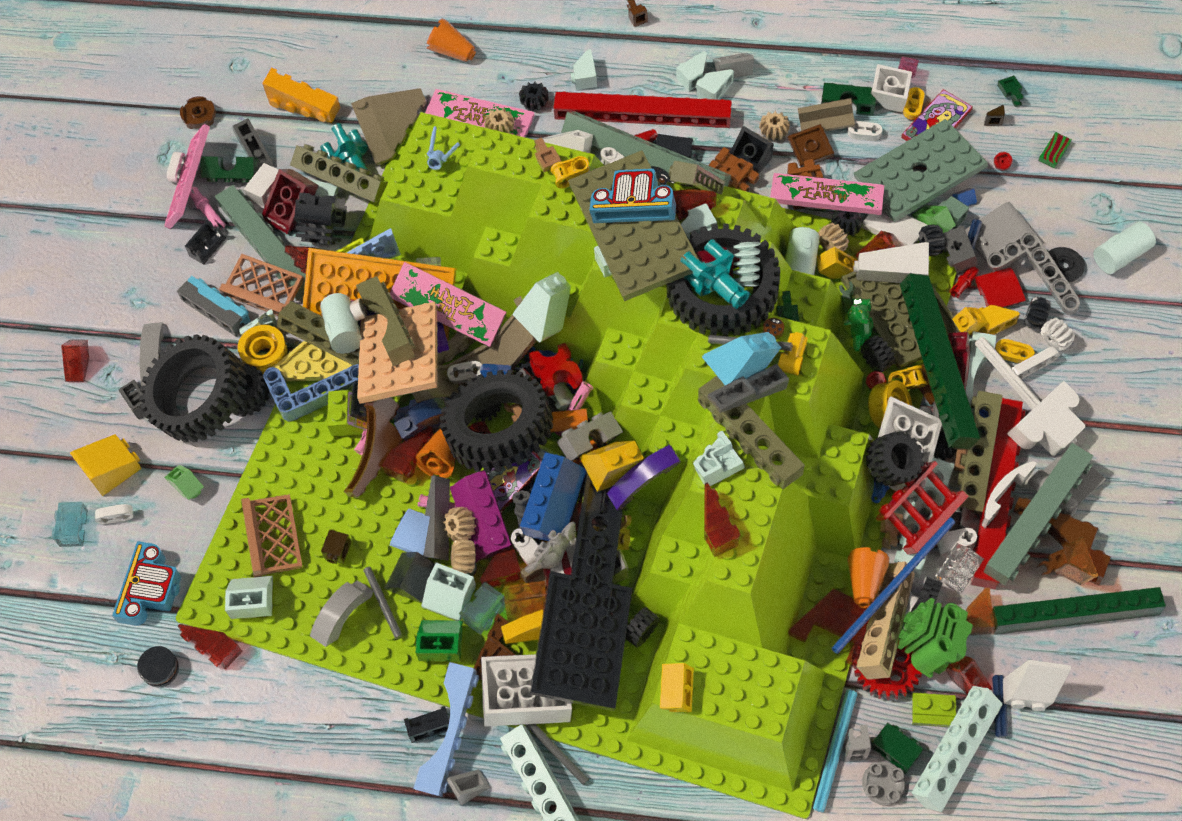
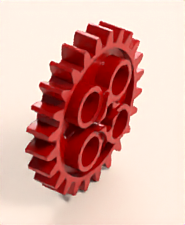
M897 646L889 678L866 679L857 668V662H854L853 668L857 669L854 671V676L859 677L857 683H864V691L870 688V696L877 692L878 699H881L883 694L886 695L887 700L890 699L891 695H894L897 700L898 693L906 696V689L913 692L914 687L912 684L918 685L919 680L917 678H922V673L912 664L911 656L913 651L907 654L905 653L906 646L903 649H899ZM861 647L857 648L859 654L861 653ZM859 654L854 655L855 661H858L860 657ZM904 657L906 658V660L903 662H899L896 660V658ZM892 676H899L901 679L893 681L890 678Z

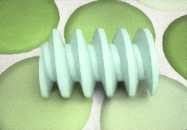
M741 242L734 246L740 252L733 254L734 257L739 258V261L733 263L739 269L733 271V273L739 275V278L735 280L741 286L760 285L754 281L760 278L759 274L754 273L760 270V267L755 265V263L760 262V258L754 256L760 253L759 249L754 248L761 244L759 242Z

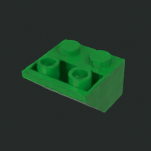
M421 620L417 631L415 651L418 660L461 662L463 621Z

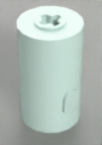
M1137 221L1094 249V259L1101 270L1107 274H1113L1153 248L1156 243L1154 233L1145 223Z
M799 227L790 231L786 262L792 270L811 275L815 274L820 237L815 230Z
M334 293L324 298L320 306L325 330L329 337L330 345L335 352L341 354L350 353L360 347V340H362L360 327L351 313L350 298L342 293Z

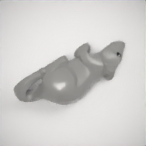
M575 522L569 523L562 530V533L556 535L554 530L549 533L548 536L551 540L547 543L541 542L534 552L536 561L525 568L527 573L540 568L552 569L560 564L568 546L576 545L574 540L576 535Z

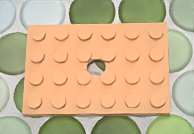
M435 302L398 310L404 322L403 326H406L409 337L412 338L416 348L412 349L415 355L414 358L395 366L392 365L382 343L388 320L381 314L369 315L361 319L360 334L362 340H360L357 396L360 404L437 388V306Z

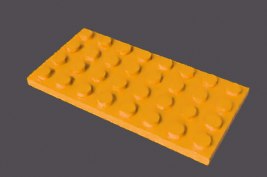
M309 248L303 307L322 316L320 306L324 298L334 293H342L350 299L357 300L361 296L356 285L375 276L378 277L380 283L384 281L390 293L404 262L455 286L457 268ZM392 299L397 309L408 307ZM443 324L448 342L450 327Z

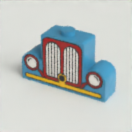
M654 169L617 170L614 172L612 191L606 188L595 190L591 195L589 211L593 223L675 220L676 202L671 187L667 185L658 186Z
M140 541L136 543L112 617L118 623L139 626L147 619L146 608L170 611L172 609L175 596H178L180 591L179 584L182 576L176 567L164 565L166 561L165 555L155 544Z

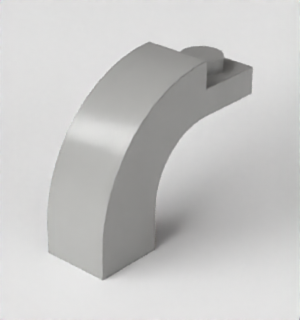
M358 580L353 584L348 582L343 584L323 606L315 620L310 636L325 647L336 641L350 613L357 606L370 599L373 590Z

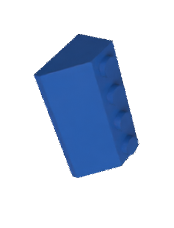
M545 452L520 523V528L525 536L550 541L551 539L548 535L552 530L556 532V535L562 533V530L571 521L587 473L585 468L566 457Z

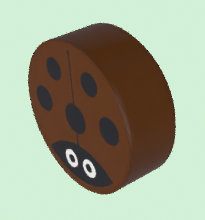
M769 318L763 324V333L769 332L778 339L784 333V323L778 318Z

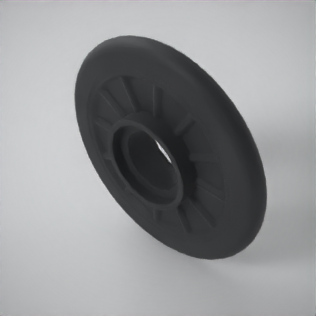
M1056 247L1048 251L1068 282L1077 280L1083 274L1084 260L1075 250L1067 247ZM1059 262H1066L1068 264V267H1061L1059 265ZM1053 270L1045 271L1049 277L1055 275Z

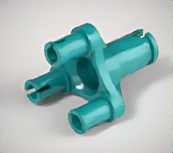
M341 123L337 124L338 129L334 125L331 130L338 140L336 152L329 142L322 144L320 149L327 152L329 157L336 156L341 158L343 163L350 162L355 164L357 169H367L361 157L368 151L369 146L366 141H363L359 131L354 129L347 135Z
M714 239L710 240L704 248L705 251L709 252L716 259L710 263L700 262L690 251L686 252L683 255L686 259L682 257L680 261L693 273L685 276L684 280L695 288V292L700 296H704L716 291L729 304H732L735 309H738V306L741 307L747 301L750 293L744 290V287L729 275L734 255L729 250L723 249Z

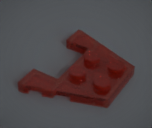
M832 589L790 628L788 634L805 643L814 625L842 637L867 608L859 607L854 602V598L836 589ZM869 620L849 641L854 643L846 659V663L856 668Z

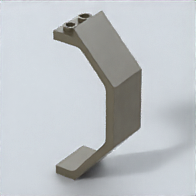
M521 296L514 299L517 307L523 301ZM511 315L497 332L491 347L484 344L447 365L437 366V388L413 392L412 394L417 403L438 397L451 398L450 395L453 391L459 393L458 387L460 385L464 387L468 385L467 383L453 384L449 381L447 370L450 366L478 361L482 365H510L511 370H513L537 340ZM474 367V368H473V371H472V372H473L474 374H478V373H477V371H478V370H477V367ZM454 371V377L457 378L459 373Z

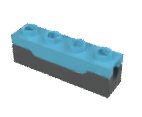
M191 275L188 281L177 290L181 301L235 337L240 333L239 329L251 321L248 316L249 312L242 305L237 306L230 297H224L216 288L208 287L201 278L196 279Z

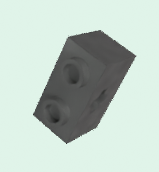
M964 226L943 233L946 241L944 243V252H949L950 256L946 258L950 268L954 267L956 273L978 265Z

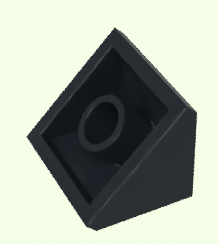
M743 126L730 153L739 159L741 158L752 163L753 170L760 173L772 160L774 143Z
M402 552L385 589L422 603L427 580L435 564L419 552Z

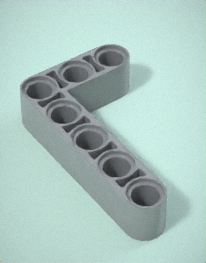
M1026 232L989 254L987 266L991 272L1005 269L1020 259L1027 257L1062 311L1067 315H1073L1078 311L1080 305L1078 296L1035 233ZM1032 239L1034 244L1027 246L1024 244V241ZM1010 249H1015L1018 253L1011 256L1007 252ZM1041 254L1044 256V260L1036 261L1034 256ZM999 259L1001 264L994 266L991 264V261ZM1046 270H1053L1055 275L1048 277L1044 272ZM1062 285L1065 287V291L1057 292L1055 287ZM1067 301H1073L1076 304V306L1074 308H1068L1066 307L1065 303Z

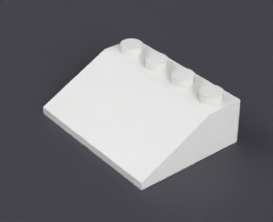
M889 397L878 437L895 431H903L904 434L909 433L911 438L917 440V445L922 447L920 449L921 453L924 454L922 461L932 462L942 423L939 418L893 397ZM892 450V452H891L892 461H893V463L895 464V466L898 467V466H899L898 456H897V454ZM927 477L919 484L923 489H925ZM903 483L896 486H888L893 490L898 491L899 489L902 490L905 487V484ZM913 491L908 497L912 498L917 496V494Z
M536 654L481 657L484 726L570 722L572 706L570 702L530 694Z

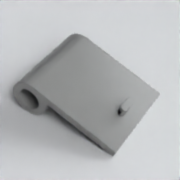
M1006 202L980 219L982 226L975 248L987 262L989 254L1026 232H1035L1010 202ZM968 227L967 229H965L967 236H968L970 227ZM1027 239L1024 241V244L1031 246L1034 244V241Z
M1066 450L1044 470H1038L1029 479L1028 484L1038 492ZM1094 467L1090 469L1087 475L1085 473L1081 475L1080 478L1083 480L1077 489L1072 488L1070 491L1073 495L1068 503L1061 504L1059 508L1062 509V514L1065 513L1072 516L1078 510L1077 506L1106 480Z

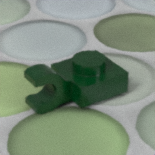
M1015 75L998 80L997 86L1005 98L1011 96L1014 107L1021 106L1022 102L1020 100L1024 99L1021 93L1023 87Z
M851 281L849 282L850 288L848 290H845L842 285L839 286L847 314L848 310L854 305V299H856L852 297L855 292V286Z
M782 291L783 306H777L778 317L799 322L798 305H791L790 291Z

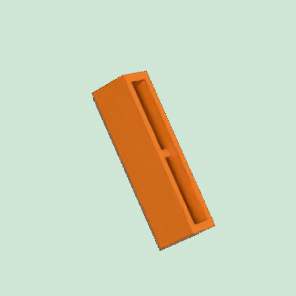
M587 409L552 412L553 429H550V431L560 432L570 428L573 430L577 429V425L585 420L588 421Z

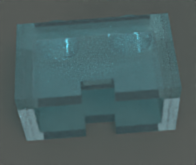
M82 502L58 503V509L54 514L56 523L55 528L52 529V539L59 547L84 545L85 531L82 530V524L87 522L88 509Z
M485 582L474 594L477 597L473 603L469 601L459 612L461 621L479 634L484 630H488L493 623L494 617L497 614H501L506 607L504 595Z

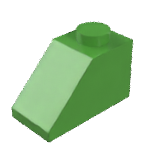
M924 205L912 214L914 219L927 225H939L943 229V233L950 231V229L956 226L946 206Z
M181 465L175 467L164 477L188 500L199 496L201 489L204 488L194 474Z

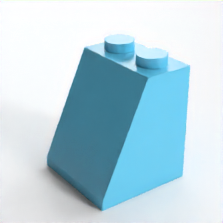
M765 332L741 336L705 353L702 358L722 383L727 385L743 376L747 379L765 370L781 349V346L773 335Z

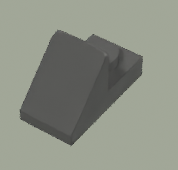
M962 507L961 512L955 511L949 517L955 521V524L949 531L971 528L978 537L980 517L972 511Z

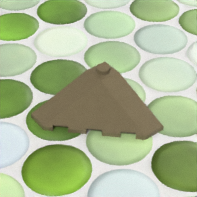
M421 88L368 96L351 103L376 166L394 159L396 155L395 148L398 144L402 145L407 137L405 131L409 125H414L418 118L417 111L420 106L424 107L427 103Z

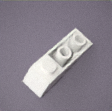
M574 130L547 136L542 139L546 143L590 153L593 135L580 130Z

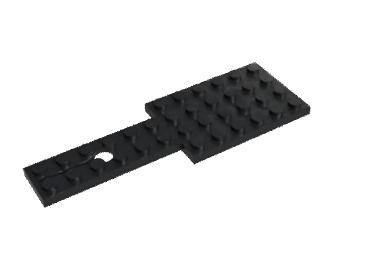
M586 473L570 575L554 571L549 573L530 694L614 711L616 709L632 588L612 584L623 508L617 511L607 495L613 486L604 489V492L603 490L597 492L588 473ZM602 518L604 523L607 524V528L604 531H596L592 527V520Z

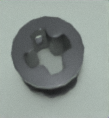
M518 491L512 496L513 502L516 505L515 515L523 518L530 497V493L527 491Z

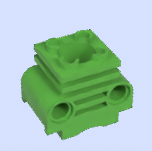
M930 598L925 603H920L917 609L906 614L903 620L905 624L899 634L900 641L898 644L899 649H903L906 646L905 653L907 654L913 651L911 656L913 666L929 678L933 676V672L941 674L946 670L949 663L958 662L965 657L967 650L966 640L973 626L966 621L967 611L954 603H948L941 608L942 604L939 602L934 605L935 599Z

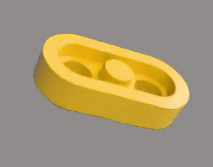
M917 87L909 89L907 101L903 109L905 118L915 120L921 114L925 95L922 89Z
M1001 339L995 346V350L1004 360L1021 363L1035 354L1034 349L1030 345L1009 339Z

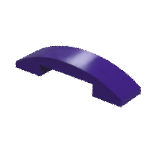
M668 445L631 468L613 485L607 495L616 510L619 511L634 499L633 495L660 474H667L682 461L672 445Z

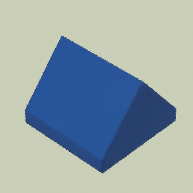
M967 188L952 194V197L968 207L977 204L976 193L973 188Z

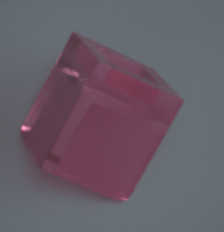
M902 56L898 69L912 72L911 78H914L917 73L919 60Z

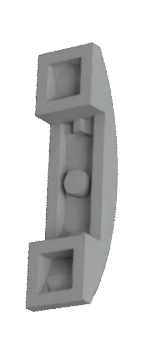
M163 322L149 323L143 326L140 340L141 386L146 385L142 379L143 376H149V373L146 372L147 368H153L155 365L151 361L154 358L157 360L160 358L158 353L161 351V340H163Z

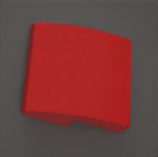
M1011 267L975 277L979 294L983 295L986 307L993 305L1004 308L1026 301L1019 281Z

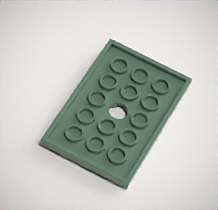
M944 119L854 172V177L858 182L884 185L882 209L893 222H896L988 167V162ZM918 164L927 166V170L923 173L920 171L914 172L913 168Z

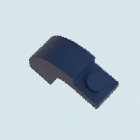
M448 397L432 398L407 409L408 414L394 423L402 439L406 441L428 426L441 424L442 408H446L445 402L447 399H452Z

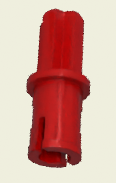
M976 266L967 269L963 275L957 278L958 281L949 290V293L954 298H959L963 291L971 286V281L978 274L979 269Z

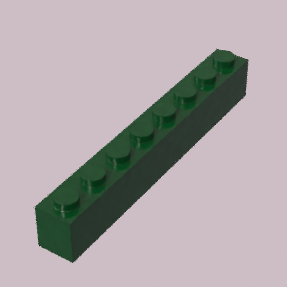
M1161 587L994 606L989 616L993 633L996 635L1158 616L1166 605Z

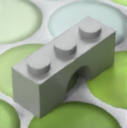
M611 411L604 415L601 412L592 418L593 421L588 423L585 420L577 425V429L573 430L570 428L562 433L563 437L557 443L567 459L574 461L580 455L589 452L593 448L588 436L594 438L598 445L602 446L623 432Z

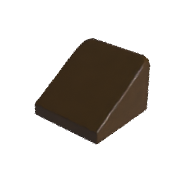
M1004 105L986 113L984 126H1002L1005 117Z

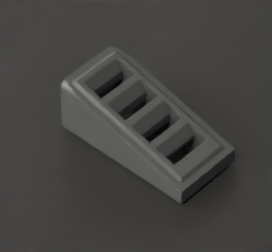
M134 379L118 390L137 419H141L144 417L143 413L145 411L141 409V405L144 403L140 401V396L144 395V393L140 391V387Z

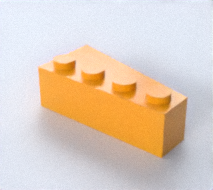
M272 67L262 83L269 104L274 108L285 109L291 113L295 112L305 117H312L321 122L328 123L334 121L341 108L337 96L319 88L314 90L306 82L301 81V83L292 80V76L288 74L282 76Z

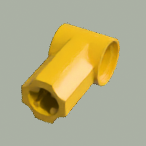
M790 333L788 342L793 344L792 351L782 352L778 363L783 372L799 375L803 362L802 356L808 340L802 333Z

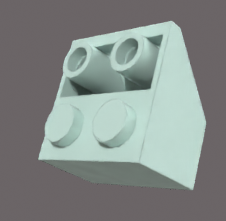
M436 563L427 580L422 608L460 621L476 587L474 577Z
M273 577L231 579L225 596V611L231 619L272 616Z

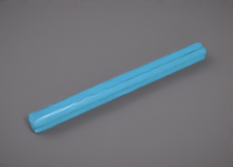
M847 689L813 806V809L823 813L826 808L857 697V692Z

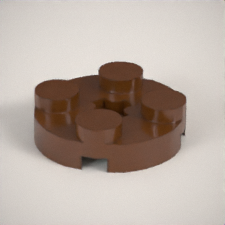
M197 96L188 99L184 107L183 105L181 106L180 116L187 128L197 129L201 128L204 124L211 126L214 123L216 109L211 100L209 101L203 96Z

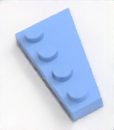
M391 228L347 252L388 259L401 255Z

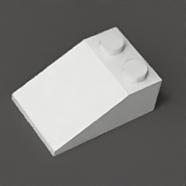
M1035 660L1026 661L1003 678L1004 704L1011 705L1013 708L1030 707L1034 711H1044L1045 708L1054 703L1071 670V665Z

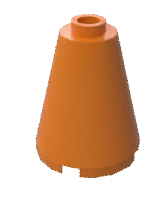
M440 19L438 21L440 23L439 27L434 26L427 40L429 46L426 48L465 62L472 60L476 54V51H474L475 47L447 20Z
M441 428L416 456L417 466L429 476L435 474L440 475L439 477L448 478L454 471L456 459L449 449Z
M862 547L850 551L847 560L854 602L861 608H868L879 595L890 558L882 550L878 549L877 552H873L869 547Z

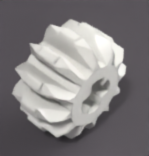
M1058 318L1047 321L1040 332L1043 340L1049 345L1054 346L1058 351L1068 348L1075 337L1068 324H1065L1063 320Z

